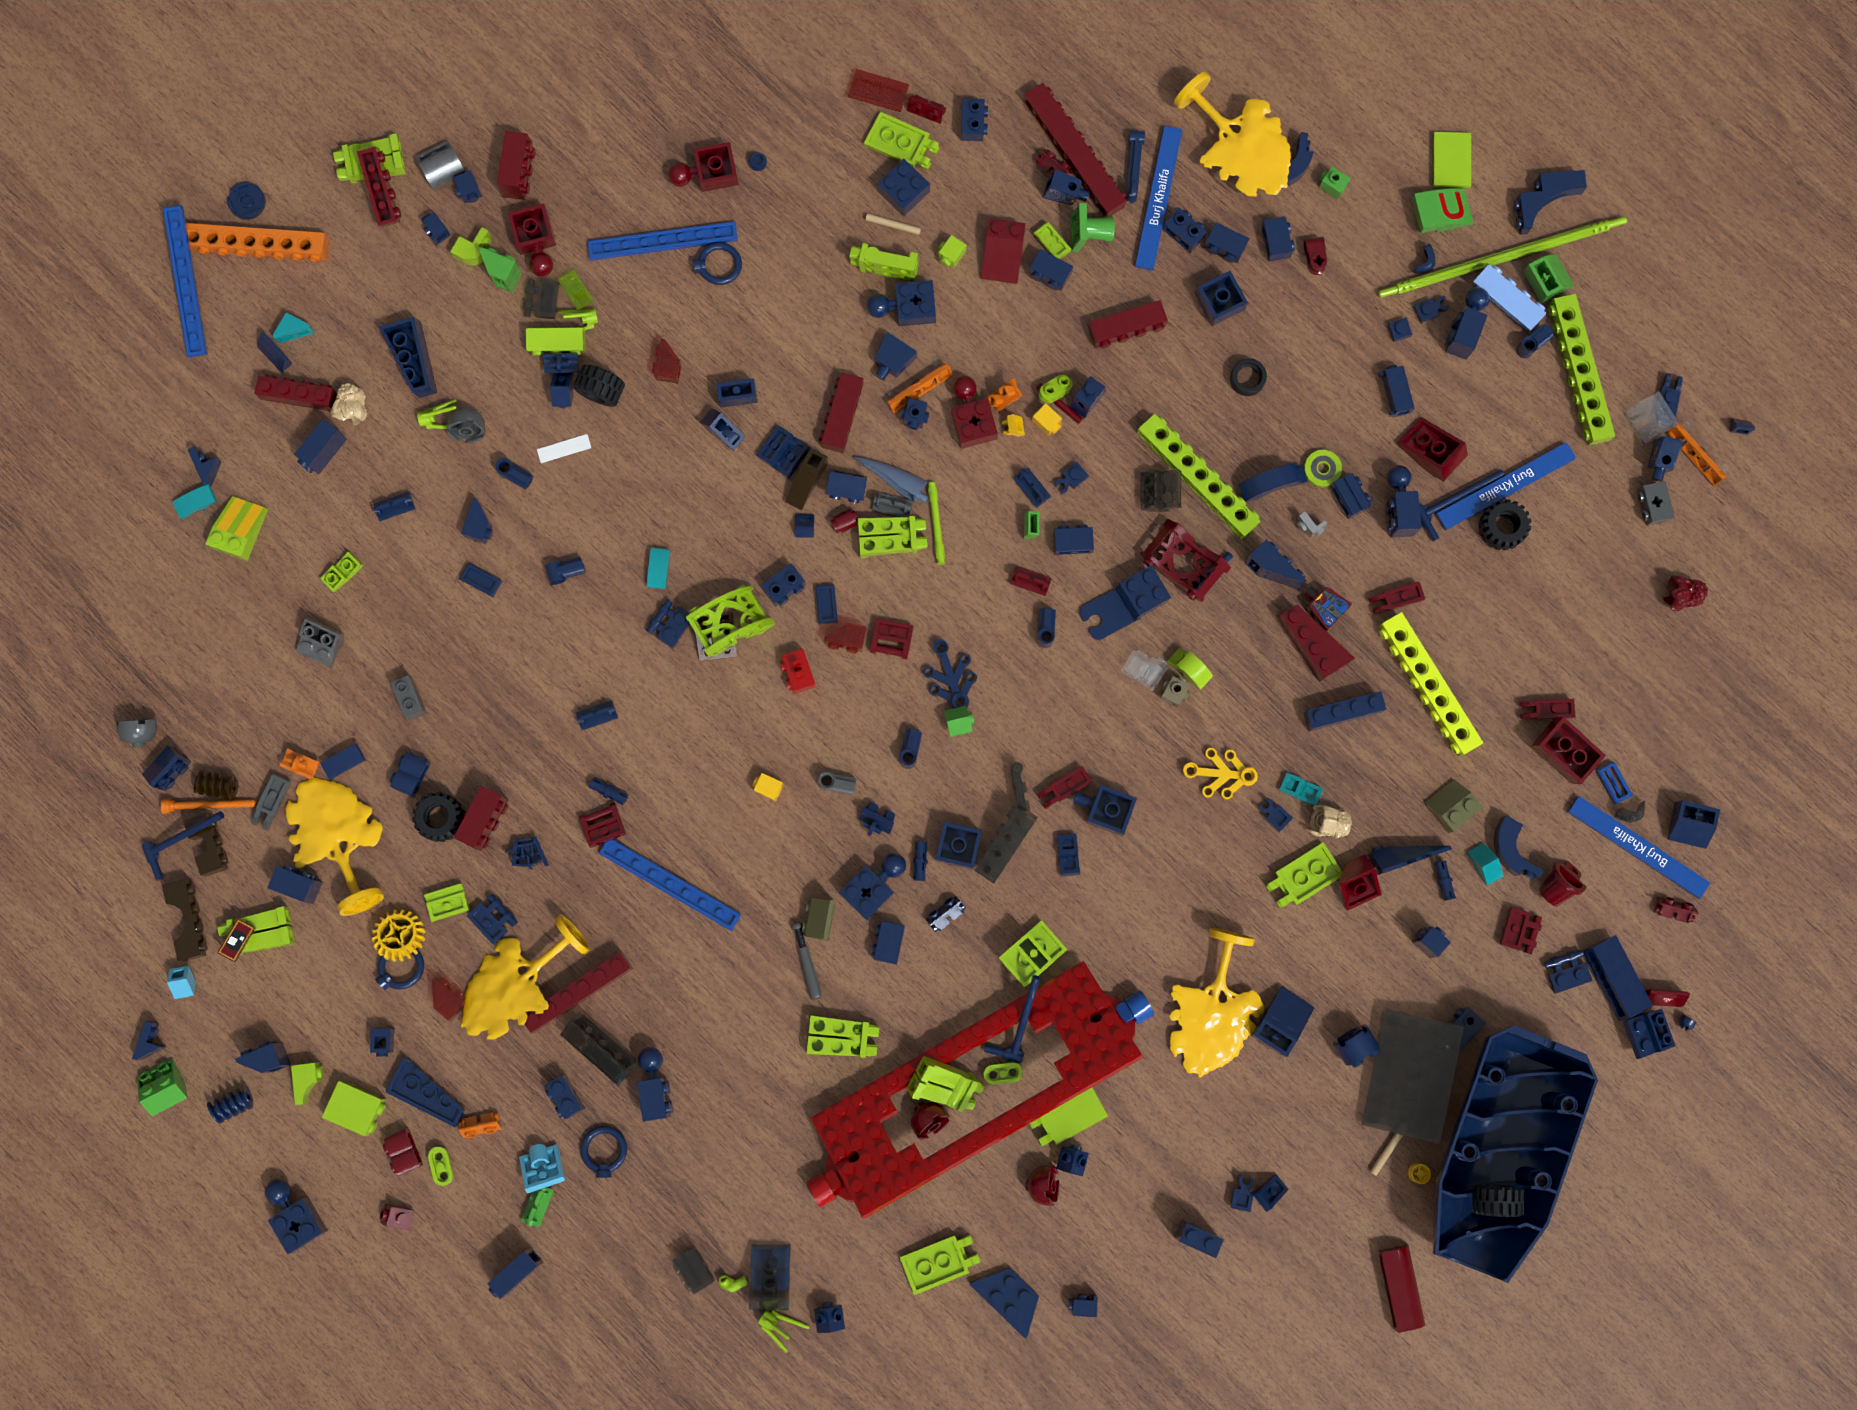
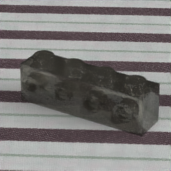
M1018 805L1016 809L1014 807L1010 809L1006 815L1009 818L1006 824L1001 823L996 831L998 836L995 840L991 838L985 847L988 850L985 856L980 855L975 862V865H977L975 871L993 884L1038 818L1021 805Z
M581 1012L567 1023L560 1034L618 1087L630 1076L638 1064L636 1060Z

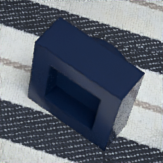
M1407 317L1388 323L1393 342L1409 338L1413 335Z

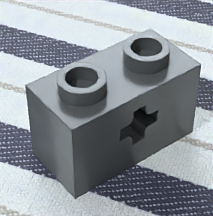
M1666 481L1643 485L1638 489L1637 499L1642 505V519L1646 521L1647 526L1669 522L1675 518Z
M407 675L390 683L402 713L407 720L411 721L427 714L414 680Z

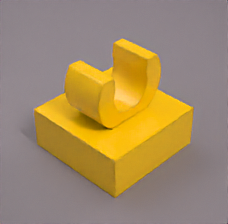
M1011 414L1007 416V420L1002 422L1003 425H1008L1009 428L1007 431H1003V434L1017 437L1025 435L1023 418L1021 416Z

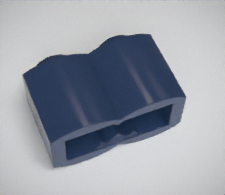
M407 752L399 759L398 765L400 767L397 773L394 772L392 774L390 787L414 798L429 769L430 762Z

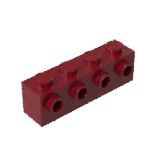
M377 147L357 151L378 226L385 227L400 223L401 211L395 205L394 199H396V194L389 184L391 176L389 170H385L383 163L386 162L384 152L380 151Z
M265 374V377L258 376L254 394L260 400L331 411L337 397V392L328 384H320L318 386L305 380L300 383L284 377L283 380L276 379V376Z

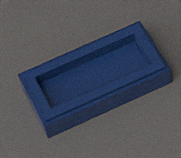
M470 563L467 564L459 578L462 582L492 598L503 582Z
M835 585L815 586L819 625L838 623Z

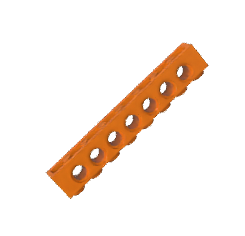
M186 223L190 251H198L201 254L213 252L222 256H227L228 254H235L239 257L253 255L257 258L270 256L279 260L285 257L295 261L309 259L313 262L327 260L329 238L322 232ZM195 237H199L196 242H193ZM214 238H218L215 243H211ZM233 239H236V242L230 245V242ZM255 240L252 246H248L250 241ZM269 242H273L271 247H267ZM288 243H292V246L290 248L285 249V246ZM311 244L309 249L304 250L306 245Z

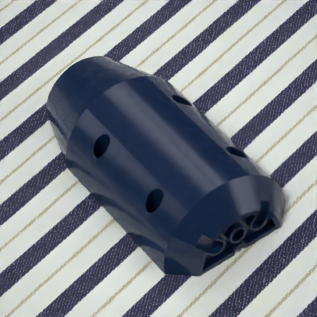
M1515 1025L1485 1038L1435 1182L1432 1254L1509 1283L1550 1223L1598 1079L1587 1054ZM1479 1184L1517 1186L1524 1189V1215L1500 1217L1479 1215L1472 1212V1187Z

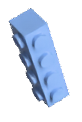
M1488 265L1473 281L1472 285L1484 288L1492 302L1530 333L1545 316L1544 306L1539 302L1534 303L1530 300L1531 296L1522 289L1520 291L1516 288L1517 284L1508 277L1506 279L1501 275L1502 271L1498 267Z

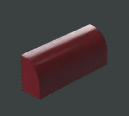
M1409 1245L1378 1250L1394 1331L1401 1333L1426 1326Z

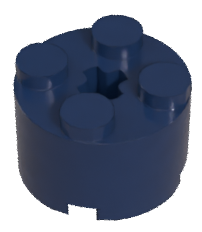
M1366 1024L1360 1025L1362 1029L1358 1031L1356 1028L1347 1031L1337 1039L1338 1044L1333 1043L1346 1066L1358 1067L1364 1062L1363 1059L1368 1056L1373 1057L1380 1052L1378 1049L1379 1044Z

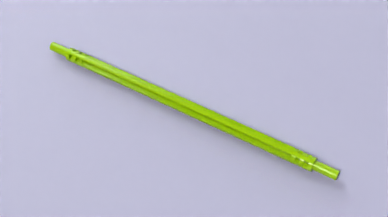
M1623 216L1610 221L1603 220L1396 283L1393 287L1378 291V295L1380 298L1396 293L1399 295L1484 269L1488 265L1494 266L1609 231L1610 228L1626 224L1627 218Z

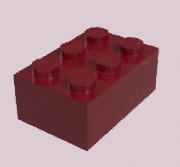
M505 131L496 183L503 198L525 200L526 194H529L530 183H528L529 176L531 177L533 173L531 162L532 159H535L536 149L533 147V143L527 133Z
M1555 717L1531 745L1533 749L1572 784H1582L1606 756L1565 717Z
M481 786L453 838L479 851H482L483 848L486 849L490 842L489 836L491 832H495L499 826V817L501 814L504 815L508 809V799Z

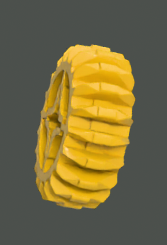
M402 909L399 914L397 910H394L393 915L386 912L387 918L380 917L381 924L375 923L377 930H372V934L375 936L372 938V942L375 943V950H378L380 956L384 955L386 960L391 958L393 962H396L397 958L403 962L404 956L411 959L410 954L412 952L417 954L416 948H422L420 942L425 941V937L422 936L425 934V929L422 928L424 926L423 923L419 921L418 916H413V913L410 911L406 914V911ZM398 923H407V924H409V926H406V925H405V926L399 927V926H397V924H398ZM396 930L400 933L401 941L397 937ZM412 936L411 940L407 944L408 938ZM400 945L401 948L392 949L387 946Z

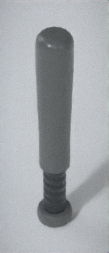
M794 924L791 927L795 931L799 944L798 950L809 995L812 1000L821 998L822 994L808 946L805 944L802 932L803 924Z

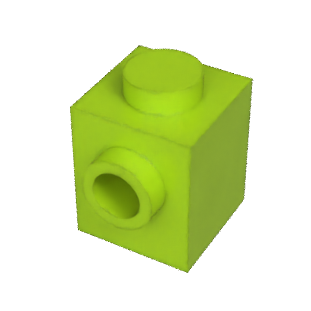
M951 235L947 242H942L938 248L940 262L944 266H950L954 269L967 252V245Z

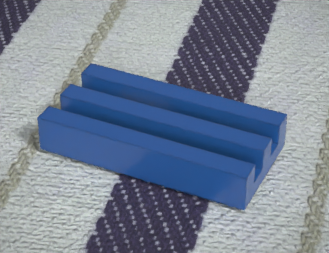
M1615 762L1596 770L1614 805L1633 796ZM1609 768H1612L1626 795H1623ZM1603 771H1605V773H1606L1607 777L1609 778V780H1610L1612 786L1614 787V789H1615L1617 795L1619 796V799L1617 798V796H1616L1614 790L1612 789V787H1611V785H1610V783H1609L1608 779L1606 778V776H1605V774H1604Z

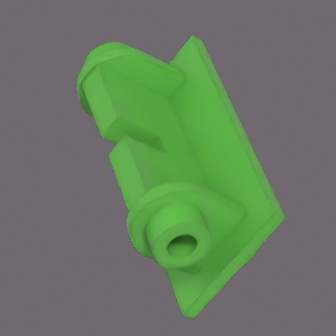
M545 1187L533 1191L521 1221L525 1222L528 1226L540 1228L554 1190Z

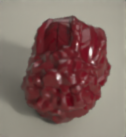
M1672 575L1667 586L1670 596L1663 598V600L1673 611H1680L1684 607L1695 608L1703 604L1708 594V588L1706 583L1700 580Z

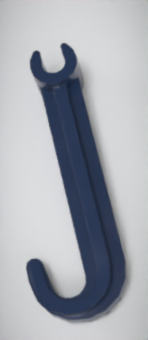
M1130 130L1129 143H1131L1126 192V200L1129 204L1137 201L1142 145H1144L1145 131Z

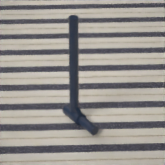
M1499 470L1428 508L1425 505H1419L1421 525L1425 527L1432 541L1439 539V536L1431 524V514L1505 476L1504 472Z
M219 811L157 845L152 842L141 845L156 881L164 878L158 864L159 852L223 819V812Z
M1032 976L1012 1047L1002 1049L986 1044L984 1052L1022 1064L1024 1053L1020 1049V1045L1039 984V976Z

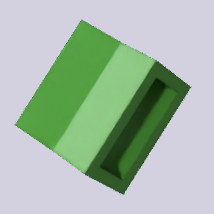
M1028 511L1024 513L1023 539H1035L1039 536V512ZM1031 519H1033V532H1031Z

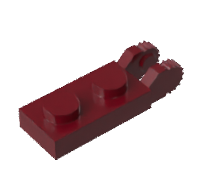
M1419 581L1385 591L1368 600L1369 603H1375L1384 599L1385 606L1376 607L1372 610L1373 614L1424 601L1425 596Z
M1544 699L1519 703V707H1534L1535 713L1520 714V719L1576 718L1574 699Z
M1081 766L1049 785L1047 789L1038 793L1037 796L1038 798H1043L1051 791L1053 792L1055 798L1045 802L1043 805L1046 809L1090 785L1092 781L1084 767Z

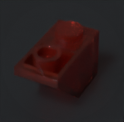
M661 339L660 345L657 344L656 356L658 357L657 362L653 363L652 373L656 380L678 384L682 367L681 362L666 340Z
M847 623L826 636L824 643L830 649L839 650L840 647L845 648L846 652L857 654L858 651L862 652L867 627Z
M434 977L432 980L433 1008L448 1021H453L464 1008L466 1003L464 1001L465 996L458 990L454 992L449 987L451 984L443 977L441 979Z

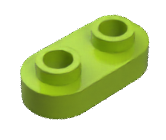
M1059 375L1041 386L1038 393L1040 400L1050 404L1070 392L1072 380L1066 375Z
M1017 1063L989 1065L985 1068L983 1076L985 1081L991 1085L1019 1081L1023 1071ZM1010 1069L1016 1070L1015 1076L1009 1075ZM991 1071L997 1073L996 1078H990L989 1074Z
M442 1146L432 1148L428 1154V1161L433 1180L439 1186H446L454 1179L449 1152ZM437 1153L442 1154L443 1157L441 1160L437 1159ZM442 1172L447 1173L446 1179L441 1177Z

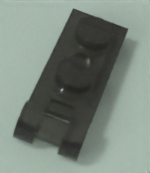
M1015 762L1011 767L1018 814L1019 818L1027 817V812H1030L1029 800H1025L1024 793H1027L1026 782L1021 780L1023 765L1020 762Z

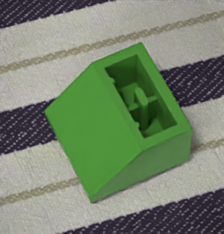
M481 247L479 251L495 286L513 293L522 274L515 259L509 255H499L492 248L488 247L485 249Z
M1556 254L1544 256L1528 264L1523 271L1540 303L1574 287L1573 282Z
M172 1058L137 1076L139 1103L151 1116L187 1099L186 1084Z

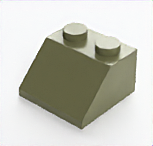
M1455 779L1424 803L1448 833L1455 831L1484 808L1475 796Z
M812 898L811 902H807L806 913L809 916L808 921H804L802 929L805 937L829 941L835 901Z

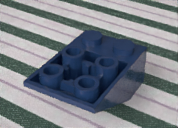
M1265 540L1245 561V564L1257 576L1297 590L1307 581L1304 573L1299 569L1296 570L1291 565V560L1285 555L1282 556L1278 552V547L1271 541Z
M1281 986L1250 1036L1281 1056L1288 1057L1315 1007Z

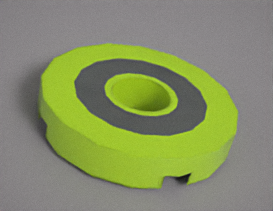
M1317 450L1306 459L1304 465L1305 476L1311 484L1317 487H1329L1340 478L1342 463L1333 452ZM1320 464L1326 465L1328 472H1319L1318 466Z

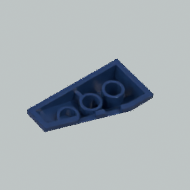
M1383 845L1372 848V853L1367 855L1375 867L1378 876L1446 852L1452 848L1451 846H1389L1383 848Z

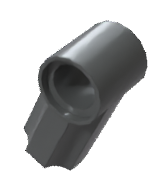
M823 772L818 778V786L824 791L830 790L853 795L857 778ZM828 776L831 778L832 784L824 786L821 783V779Z

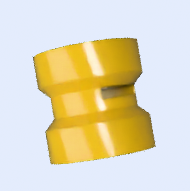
M1414 1163L1408 1168V1177L1415 1183L1425 1184L1431 1178V1171L1424 1164Z

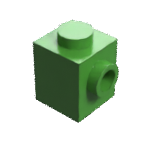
M1332 166L1329 172L1325 170L1319 180L1322 182L1319 188L1338 200L1351 178Z
M966 706L944 711L950 737L973 732L971 726L974 723L972 712L968 713Z

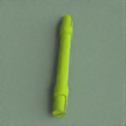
M929 482L928 496L933 521L937 564L942 565L945 564V550L942 542L936 482Z

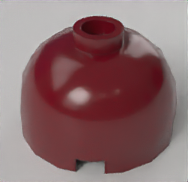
M922 1102L914 1108L915 1112L911 1117V1128L919 1140H925L929 1138L928 1134L931 1132L934 1135L940 1132L949 1123L950 1120L948 1118L951 1117L942 1105L936 1102Z
M1040 1166L1033 1170L1029 1179L1026 1180V1191H1029L1032 1200L1040 1205L1054 1206L1053 1202L1058 1200L1060 1184L1059 1180H1055V1174H1058L1055 1166Z

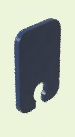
M1116 589L1084 605L1080 609V616L1083 622L1089 620L1093 615H1098L1102 620V624L1099 627H1093L1088 630L1095 640H1101L1137 621L1133 619Z

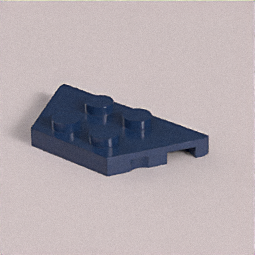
M1011 1268L972 1281L970 1286L1026 1339L1039 1295Z

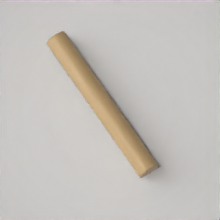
M869 213L866 216V221L916 235H920L921 232L920 227Z
M1401 1123L1370 1170L1373 1175L1377 1176L1408 1129L1406 1124Z

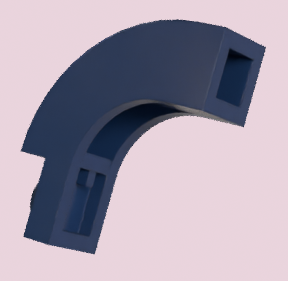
M1301 132L1299 135L1296 158L1291 161L1289 166L1287 186L1301 179L1311 162L1313 151H1309L1310 140H1307L1308 133Z
M1293 463L1268 470L1238 485L1244 501L1247 502L1258 500L1269 493L1286 487L1303 485L1308 481L1302 465H1295Z
M1508 816L1501 817L1494 834V848L1500 863L1514 876L1520 875L1523 871V875L1527 878H1540L1544 870L1524 860L1517 850L1516 841L1523 824Z

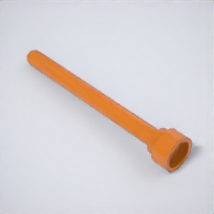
M162 798L161 811L162 814H171L178 809L255 807L257 802L254 799L176 802L171 798Z

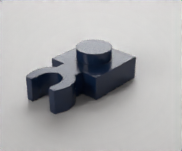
M1445 296L1439 297L1435 303L1430 298L1414 305L1413 308L1421 324L1438 317V311L1445 312L1449 309V305L1442 306L1440 302L1446 299Z
M1076 462L1062 473L1065 479L1057 480L1054 487L1062 484L1064 489L1060 494L1063 495L1068 491L1070 485L1075 489L1089 475Z
M1266 798L1265 802L1268 803V808L1265 809L1259 805L1258 810L1262 813H1267L1268 816L1265 820L1280 832L1293 817L1280 805L1274 808L1273 802Z
M1239 1175L1238 1184L1240 1188L1233 1189L1230 1208L1251 1212L1254 1192L1249 1191V1188L1253 1185L1254 1179L1250 1177L1249 1182L1244 1184L1242 1182L1243 1176Z

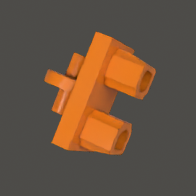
M1011 379L987 398L990 407H995L997 411H1001L1011 403L1016 402L1023 395L1019 388H1017L1016 379Z
M287 748L279 766L312 780L320 762Z

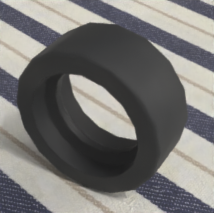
M1250 358L1236 363L1230 375L1232 388L1242 396L1256 395L1262 390L1267 380V372L1263 364L1256 359ZM1244 367L1255 369L1259 373L1258 384L1252 388L1242 386L1238 382V372Z

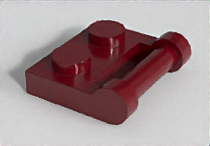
M876 618L870 653L890 654L907 660L914 625ZM878 639L904 644V648L899 649L877 645Z
M615 802L602 810L586 816L585 814L579 816L590 848L626 835ZM613 814V817L591 826L588 825L589 822Z

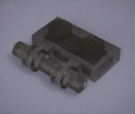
M528 279L524 291L526 298L522 307L524 309L523 316L531 317V311L536 310L535 316L537 318L555 319L559 281L540 279L538 287L535 286V280ZM534 294H538L537 303L533 302Z

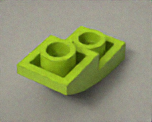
M347 552L320 579L332 592H335L364 565L352 552Z

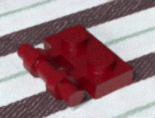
M1511 907L1499 945L1519 951L1522 944L1526 945L1524 953L1532 955L1533 949L1537 945L1538 931H1541L1542 925H1540L1542 917L1535 915L1533 922L1529 921L1531 913ZM1528 927L1531 929L1529 937L1524 938L1526 928Z

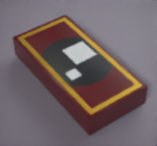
M237 919L217 953L236 963L256 928Z

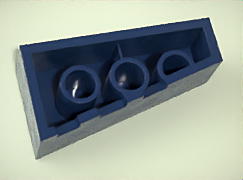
M410 317L378 327L388 347L391 349L411 392L419 398L436 394L437 389L422 323L415 317Z

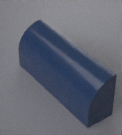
M1616 935L1582 951L1618 1021L1630 1019L1653 1006Z

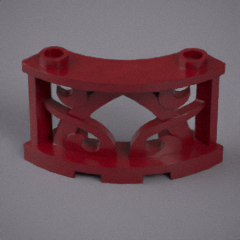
M1167 519L1163 524V529L1145 551L1140 553L1144 558L1143 562L1148 567L1152 565L1160 574L1184 591L1189 599L1192 601L1197 599L1203 602V597L1224 572L1227 573L1231 567L1222 556L1212 552L1205 546L1201 548L1200 545L1194 543L1195 539L1179 523ZM1171 532L1170 537H1169V540H1168V544H1166V543L1163 542V541H1164V539L1168 536V534ZM1182 543L1185 548L1183 550H1177L1174 548V546L1176 548H1179L1178 544ZM1159 545L1167 549L1166 552L1158 551V554L1162 556L1161 560H1157L1152 555ZM1191 551L1194 552L1193 566L1196 571L1188 573L1176 572L1173 553L1176 555H1186ZM1199 559H1203L1205 561L1204 564H1200L1202 569H1200V567L1197 564V561ZM1202 576L1205 581L1198 590L1193 588L1192 583L1197 582L1200 585L1199 577Z

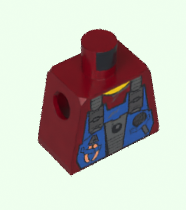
M1311 586L1304 593L1312 601L1306 610L1325 631L1352 605L1351 602L1328 587L1319 593Z

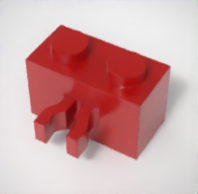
M803 648L781 655L783 661H780L783 673L787 672L789 679H786L789 690L793 689L794 694L816 687Z

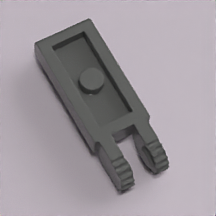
M275 774L271 775L257 804V810L252 819L253 825L256 826L260 822L264 812L267 816L262 828L264 830L270 828L273 818L276 816L292 783L291 781Z

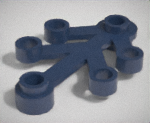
M937 640L934 643L933 650L936 655L940 656L946 676L935 671L930 666L924 669L923 674L928 679L933 678L950 686L952 694L942 690L937 684H933L930 687V694L950 701L953 709L962 706L968 707L969 698L967 694L972 684L977 681V675L974 672L967 673L966 682L961 691L959 690L958 682L966 666L971 663V658L967 654L961 655L960 663L955 673H953L947 655L948 643L944 640ZM940 645L945 648L942 652L937 650V647ZM963 657H967L969 662L965 664L961 660ZM928 669L933 671V674L930 676L925 673ZM973 675L975 680L969 681L968 676ZM937 687L939 692L934 694L932 688ZM962 699L963 704L957 705L956 700Z

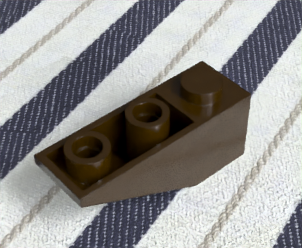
M810 448L785 500L786 503L802 511L828 464V456Z

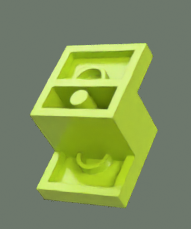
M1041 920L1002 954L999 959L1025 988L1031 983L1033 975L1039 976L1067 948Z

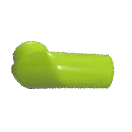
M722 1275L718 1279L719 1286L729 1292H735L749 1284L745 1275L736 1280L726 1275Z

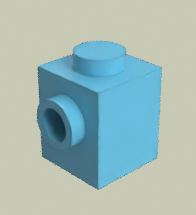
M189 965L169 969L167 984L174 999L194 996L196 980Z

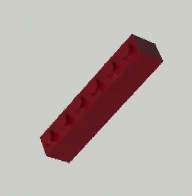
M617 953L546 999L549 1007L543 1013L535 1014V1011L526 1012L528 1017L525 1025L529 1032L536 1033L631 971L633 967L624 953Z

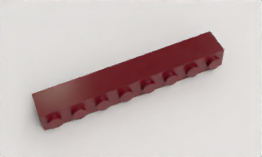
M1041 83L1025 93V104L1066 163L1071 166L1073 173L1082 181V186L1085 190L1089 191V196L1103 216H1112L1125 208V194L1122 190L1119 191L1117 189L1114 178L1111 175L1108 176L1105 172L1104 164L1096 159L1093 148L1090 145L1087 146L1084 142L1083 134L1080 131L1077 132L1070 116L1067 117L1063 112L1062 104L1059 101L1056 102L1050 87H1046L1044 83Z

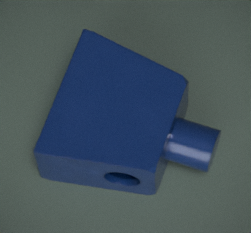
M887 332L875 356V364L879 366L875 376L882 381L885 380L888 374L897 378L917 358V351Z

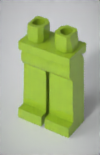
M397 133L389 135L388 138L363 144L342 145V150L333 152L336 164L345 163V167L336 169L338 179L340 181L350 180L351 184L365 180L357 151L377 147L380 151L384 152L386 162L383 163L385 170H389L390 176L406 174L401 142Z
M865 243L862 244V248L856 246L851 248V265L859 266L860 272L866 273L867 270L870 273L915 282L919 268L918 253L911 252L910 257L882 252L876 247H869Z
M909 516V518H858L860 559L877 555L917 553V550L927 548V537H916V531H926L925 519H915V516Z
M282 906L274 910L238 918L256 928L253 932L256 934H252L240 955L295 944L292 927L287 926L292 925L288 907ZM237 919L226 920V923L217 926L219 936H227Z
M810 1016V1034L847 1037V1039L808 1036L807 1054L859 1056L860 1058L877 1055L878 1045L867 1044L868 1036L879 1037L878 1026L870 1025L869 1022L862 1023Z
M923 1056L916 1069V1073H914L907 1086V1090L913 1099L919 1100V1098L934 1101L954 1109L957 1108V1111L962 1113L964 1109H974L976 1099L972 1097L973 1092L981 1094L985 1088L983 1082L976 1079L973 1073H966L926 1056Z

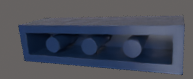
M1382 691L1307 710L1304 713V717L1310 732L1379 714L1387 709Z

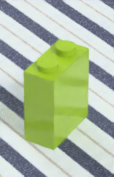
M338 1081L322 1118L362 1136H369L370 1133L373 1134L378 1124L376 1120L378 1115L381 1116L385 1110L386 1104L384 1102L386 1099L346 1081Z

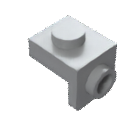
M1303 512L1296 519L1299 529L1302 532L1305 531L1309 537H1312L1314 534L1317 537L1326 530L1324 528L1327 525L1326 520L1316 526L1306 512Z

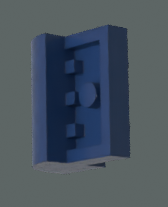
M1663 1009L1642 1013L1623 1021L1636 1059L1644 1058L1676 1046Z

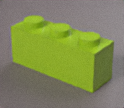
M526 328V351L532 352V356H543V352H569L581 355V352H586L585 329Z

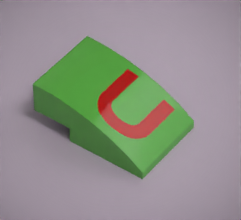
M1440 189L1415 193L1411 199L1420 234L1432 231L1442 232L1473 225L1464 189Z

